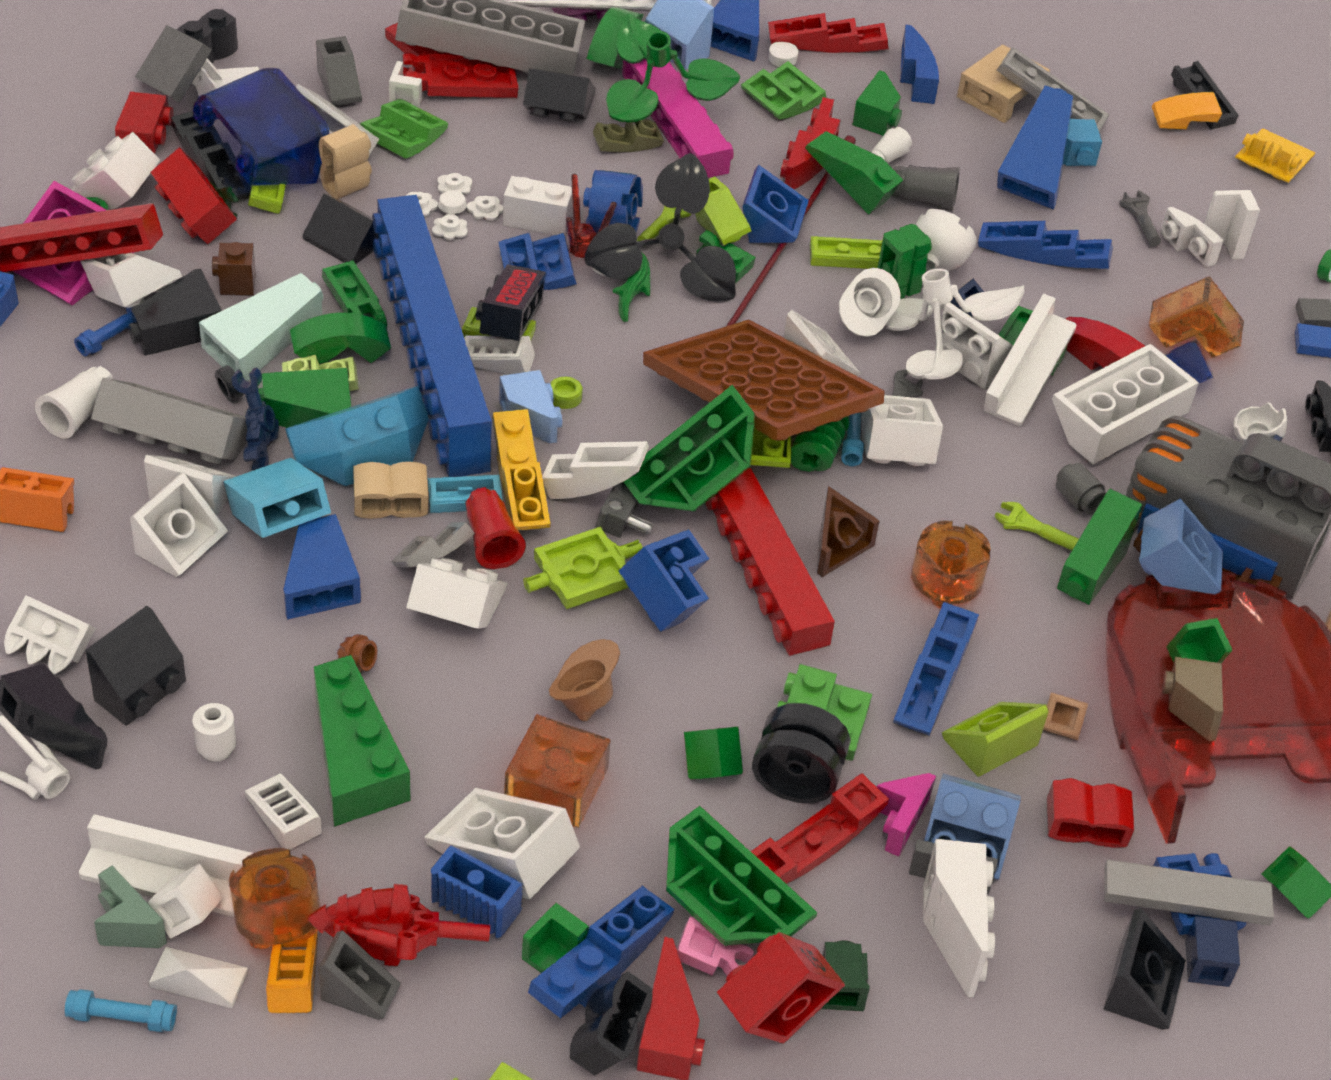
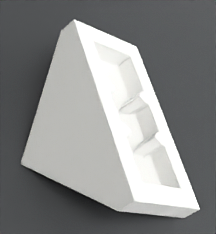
M165 947L149 981V987L233 1008L248 974V968Z

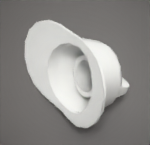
M870 268L858 274L844 291L839 301V314L848 330L863 337L874 336L882 330L900 303L898 283L891 274L883 269Z

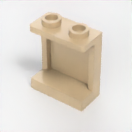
M1002 44L961 73L957 98L1005 123L1012 117L1014 104L1029 93L997 71L1011 49ZM1035 62L1036 64H1038L1039 66H1041L1042 68H1044L1046 71H1048V72L1050 73V69H1048V68L1044 67L1043 65H1041V64Z

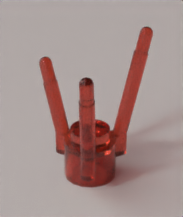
M573 173L571 175L573 221L571 217L566 218L570 242L569 252L576 257L584 258L590 242L596 236V232L591 225L581 223L578 176ZM611 202L598 233L609 226L617 206L616 202Z

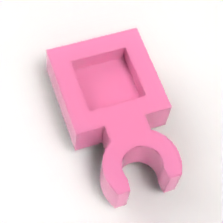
M691 916L685 924L677 946V952L682 963L710 975H713L717 967H720L728 976L732 970L740 966L736 963L735 959L747 963L754 953L750 947L743 944L724 946L701 923Z

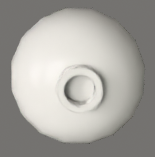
M930 209L925 215L921 214L915 223L931 239L932 249L928 253L927 270L945 269L948 272L956 270L967 261L977 244V237L973 229L968 225L965 230L963 226L958 224L961 218L945 210Z

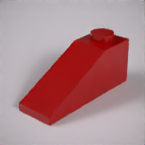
M664 937L652 990V1004L646 1016L639 1046L637 1071L679 1080H689L692 1064L701 1065L705 1039L697 1038L700 1020L673 938Z

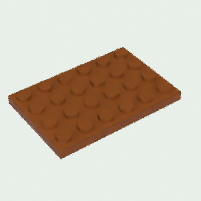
M749 319L643 352V365L709 403L733 385L755 413L754 428L775 441H783L788 439L789 436L804 431H812L818 426L840 421L844 417L855 413L866 412L869 408L884 403L885 391Z

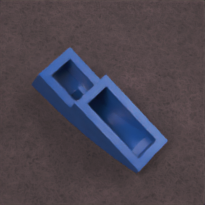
M905 24L901 47L900 83L912 84V102L935 104L939 84V71L935 56L919 32L912 25Z

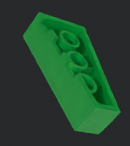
M345 656L314 666L315 696L334 827L411 801L410 770L352 656Z

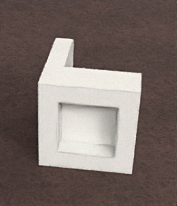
M397 61L389 80V102L403 99L419 108L425 91L422 92V79L403 76V62Z
M199 863L167 881L147 903L163 919L165 932L171 939L203 922L223 897Z

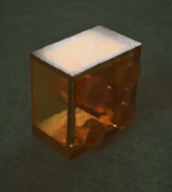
M536 714L505 772L504 794L566 808L572 826L579 828L608 770L611 739Z

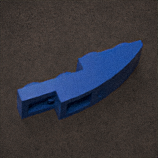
M642 885L589 927L586 939L534 978L530 983L528 993L560 1019L579 1003L586 1007L590 997L596 990L619 977L639 957L673 916L675 909Z

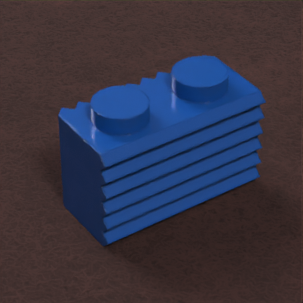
M453 845L447 848L431 868L432 903L438 902L439 907L445 906L446 911L452 910L453 915L459 914L460 919L466 918L467 922L490 925V934L495 933L496 938L502 937L520 914L522 909L521 901L523 899V893H521L523 883Z

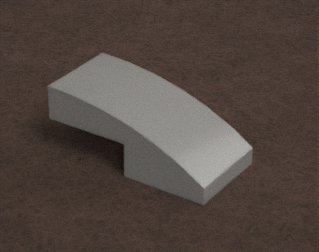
M451 522L435 539L431 536H417L391 562L396 567H415L421 563H430L432 558H442L457 549L472 537L475 532L466 522Z

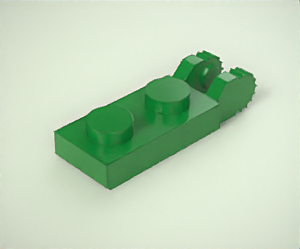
M353 260L322 269L324 282L344 312L361 315L370 313L372 318L380 321L387 328V319L379 305V299Z

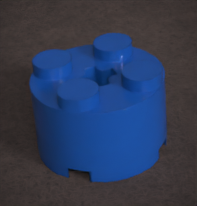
M605 170L594 171L592 187H586L583 196L584 207H589V214L585 224L586 233L596 235L605 227L615 223L629 224L637 233L640 223V217H636L637 209L642 207L643 204L641 177H637L638 175L632 173Z

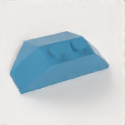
M414 386L285 428L295 461L334 482L348 486L353 484V466L357 464L378 462L393 465L400 462H413L429 418L419 386Z

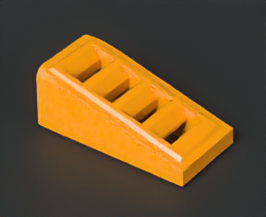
M275 928L266 985L269 1012H311L318 945V930L316 928ZM283 947H307L304 950H283Z

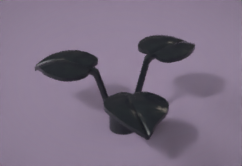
M691 153L667 165L657 177L655 192L659 201L665 207L676 208L672 224L662 227L659 237L636 242V231L631 225L615 223L605 227L596 234L585 253L584 262L586 265L607 277L624 279L635 274L642 264L643 257L639 247L660 243L667 250L679 248L691 261L684 265L680 271L681 281L691 294L709 301L730 300L736 295L735 264L726 250L717 246H706L701 248L695 257L683 245L685 235L681 227L678 226L682 209L691 214L700 212L708 202L710 194L706 170L699 159Z

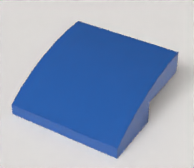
M526 233L498 242L504 268L509 264L546 272L544 290H553L577 284L564 233L534 242L531 239L530 233Z

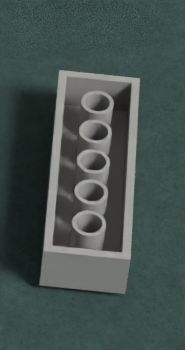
M403 0L400 7L395 40L412 46L418 45L431 48L440 53L447 52L460 55L469 60L476 59L489 62L498 67L521 70L527 74L529 68L573 75L585 20L504 0Z

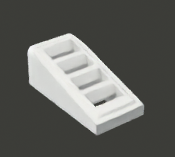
M465 336V342L475 368L508 375L530 371L535 357L530 336H522L520 341L496 336ZM475 349H480L479 353H474Z
M281 773L245 790V796L285 852L322 834L320 816ZM277 788L280 790L264 799L261 797ZM283 797L286 798L285 801L272 807L269 805ZM289 807L293 808L280 816L277 814ZM299 816V819H297V820H295V821H293V822H291V823H289V824H286V823H285V822H287V821H289V820H291V819H293V818Z

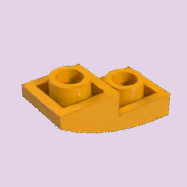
M1214 92L1177 95L1156 101L1151 106L1159 128L1187 129L1191 121L1218 122L1222 115Z

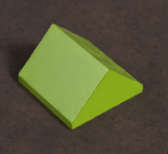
M999 702L941 733L948 745L976 776L980 777L1038 746L1049 711L1046 704Z

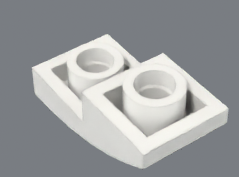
M1174 207L1167 208L1160 231L1164 238L1177 251L1188 248L1205 268L1216 265L1224 240L1193 216Z

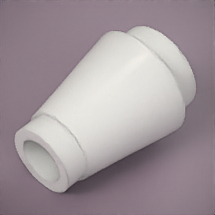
M901 127L888 129L871 153L882 157L887 163H890L909 152L912 139L908 132Z

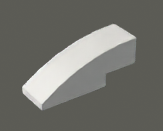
M648 442L580 443L576 454H552L542 476L549 499H566L591 495L627 480L639 472L649 448Z

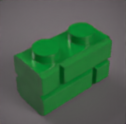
M912 223L900 227L899 230L894 229L884 233L878 262V269H883L891 274L898 283L900 299H904L905 295L912 296L921 292L922 275L927 272L928 253L932 249L931 239L928 235Z

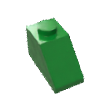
M879 70L856 100L852 123L853 126L884 136L888 129L897 127L902 116V110L899 109L901 96L884 71Z

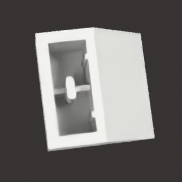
M133 132L123 139L119 136L115 137L105 147L106 151L103 152L101 149L95 151L86 161L89 167L87 169L83 168L72 178L71 181L74 183V186L71 190L85 198H100L107 203L108 209L111 210L130 200L160 161Z
M133 253L80 260L95 295L126 308L140 304L144 301L143 297L152 292L161 291L172 284L173 281L182 277L180 270Z
M948 302L944 306L941 320L943 350H959L962 353L963 365L958 372L985 390L993 382L1013 345Z
M432 558L431 563L417 565L406 608L473 628H485L488 626L506 590L507 582L497 580L498 573L482 568H476V570L467 568L466 571L462 570V562L448 558H441V560Z

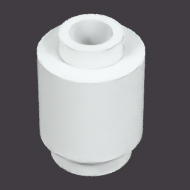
M210 703L203 705L194 713L192 719L196 749L209 761H222L231 755L236 746L233 713L230 708L223 704Z

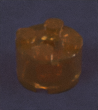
M953 521L935 522L922 531L918 540L910 576L915 587L924 596L931 599L933 604L939 608L942 607L943 602L951 605L966 603L977 597L982 591L990 561L991 548L986 536L971 525L965 524L963 528L952 526Z
M265 849L243 859V867L236 873L233 869L229 876V888L235 924L239 933L249 940L251 947L266 949L271 945L288 943L297 939H307L316 933L317 929L310 923L308 916L319 909L321 905L316 868L308 856L302 854L301 859L291 856L290 849Z

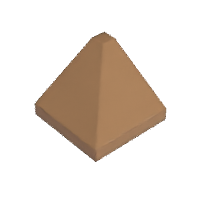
M1051 692L1047 703L1049 712L1043 731L1078 741L1089 703Z

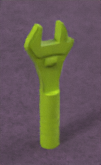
M664 206L662 214L637 237V242L656 238L662 227L673 222L676 208ZM682 209L680 218L691 216V213Z
M1018 502L1001 503V508L1012 511L1009 516L998 512L995 513V518L1004 524V529H1021L1033 532L1071 551L1079 540L1075 536L1038 521Z

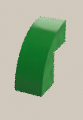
M619 7L610 8L601 19L595 31L586 59L621 69L623 59L619 56L616 46L619 28L629 13L641 21L644 14Z
M339 312L324 314L305 320L290 329L294 353L301 358L316 355L319 364L329 362L347 347H350L370 363L391 349L386 325L374 318L357 313Z

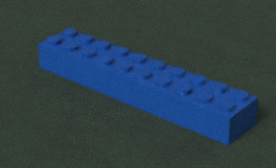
M417 194L377 199L378 213H373L372 215L374 231L378 233V239H373L374 253L376 259H382L380 260L382 280L388 279L386 290L389 302H395L393 304L395 323L402 324L400 326L401 342L403 346L409 347L407 348L408 365L410 369L415 368L416 370L414 372L415 386H419L420 392L423 393L422 399L427 415L430 416L428 420L430 438L438 442L436 444L438 464H445L448 477H461L491 472L492 420Z

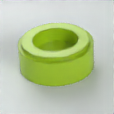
M564 376L555 378L550 382L553 390V405L555 407L571 409L581 403L583 387L578 380Z

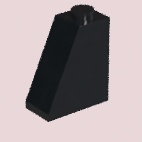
M200 268L193 270L131 309L133 323L128 324V329L133 344L139 343L144 355L147 356L201 342L199 322L221 312L222 309Z

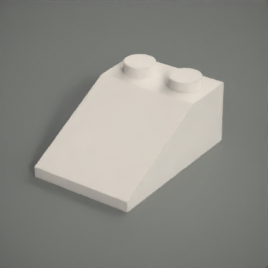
M475 788L424 837L428 845L442 854L449 846L453 845L523 883L521 893H523L522 898L531 899L580 848L566 808Z

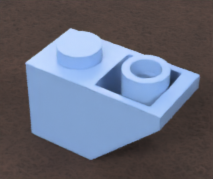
M536 370L500 376L499 403L502 411L528 409L532 435L548 443H556L557 429L562 427V414L560 408L553 405L551 384L545 383L541 371Z

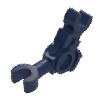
M253 368L249 373L251 382L243 378L241 370H237L231 380L235 389L245 394L249 406L245 415L247 426L246 441L248 446L244 449L243 458L245 462L253 461V471L268 466L267 446L270 445L271 441L279 437V421L275 419L271 406L266 405V402L261 400L258 386L262 382V374L258 368Z

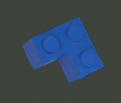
M689 529L644 546L619 570L629 589L635 594L660 632L683 623L709 599L693 576L709 560V557Z

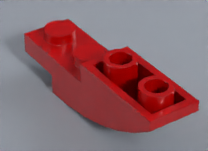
M823 97L819 109H813L810 126L808 125L807 130H799L795 142H789L786 159L782 163L780 177L785 178V184L794 190L811 180L823 169L818 161L805 149L807 144L826 131L835 136L839 135L841 119L832 118L835 99Z

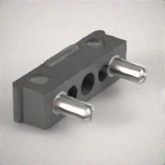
M621 482L612 488L600 510L595 527H601L603 531L620 538L626 526L648 535L652 530L653 523L633 515L639 502L625 483Z

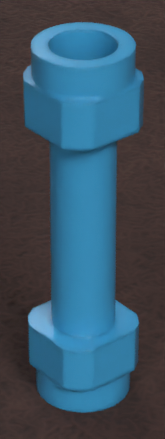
M862 412L848 416L850 424L841 452L842 462L847 466H857L863 460L864 443L860 440Z
M79 989L78 991H69L65 1002V1016L89 1022L91 1016L147 1023L149 1031L163 1032L173 1030L177 1016V1005L168 1004L167 1001L153 1000L150 1006L95 998L94 991Z

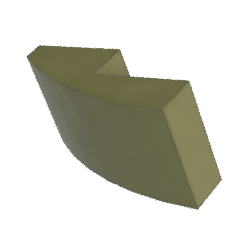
M649 119L626 122L624 127L614 123L604 124L597 122L593 129V135L600 151L637 152L662 146L664 142L656 122Z

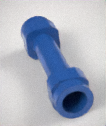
M133 307L126 308V314L96 331L87 329L80 333L74 339L77 350L83 356L93 355L100 351L103 342L126 330L128 324L133 323L131 310Z

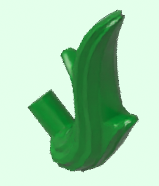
M643 253L642 264L637 272L630 276L622 286L612 290L613 293L619 295L618 313L623 322H628L629 306L634 296L640 292L650 296V266L647 257Z

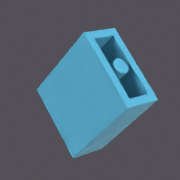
M292 458L223 481L232 515L262 538L331 513L323 479Z

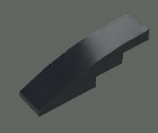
M201 109L171 117V126L188 156L199 166L208 180L219 188L232 187V192L238 199L249 196L251 185L228 142L223 143L214 125L209 126Z

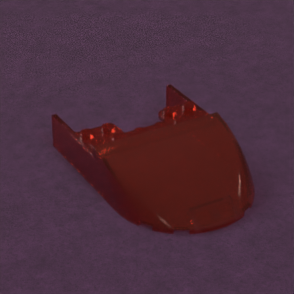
M1222 571L1221 591L1217 594H1209L1162 586L1153 575L1146 576L1145 583L1135 587L1130 584L1115 597L1114 604L1108 612L1106 621V665L1113 724L1119 748L1127 749L1166 844H1173L1176 841L1186 801L1184 788H1203L1214 783L1216 769L1212 760L1284 758L1292 774L1300 781L1308 784L1331 782V632L1319 616L1308 606L1298 607L1286 599V592L1260 580L1255 586L1235 580V573ZM1217 618L1232 647V652L1222 662L1223 715L1216 741H1209L1169 711L1168 694L1162 693L1165 671L1172 672L1174 664L1166 648L1169 642L1185 624Z

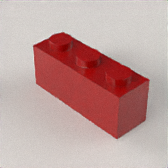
M180 147L150 172L158 182L154 186L155 189L166 201H171L167 206L178 219H184L180 224L193 239L199 236L206 244H209L237 220L199 166Z

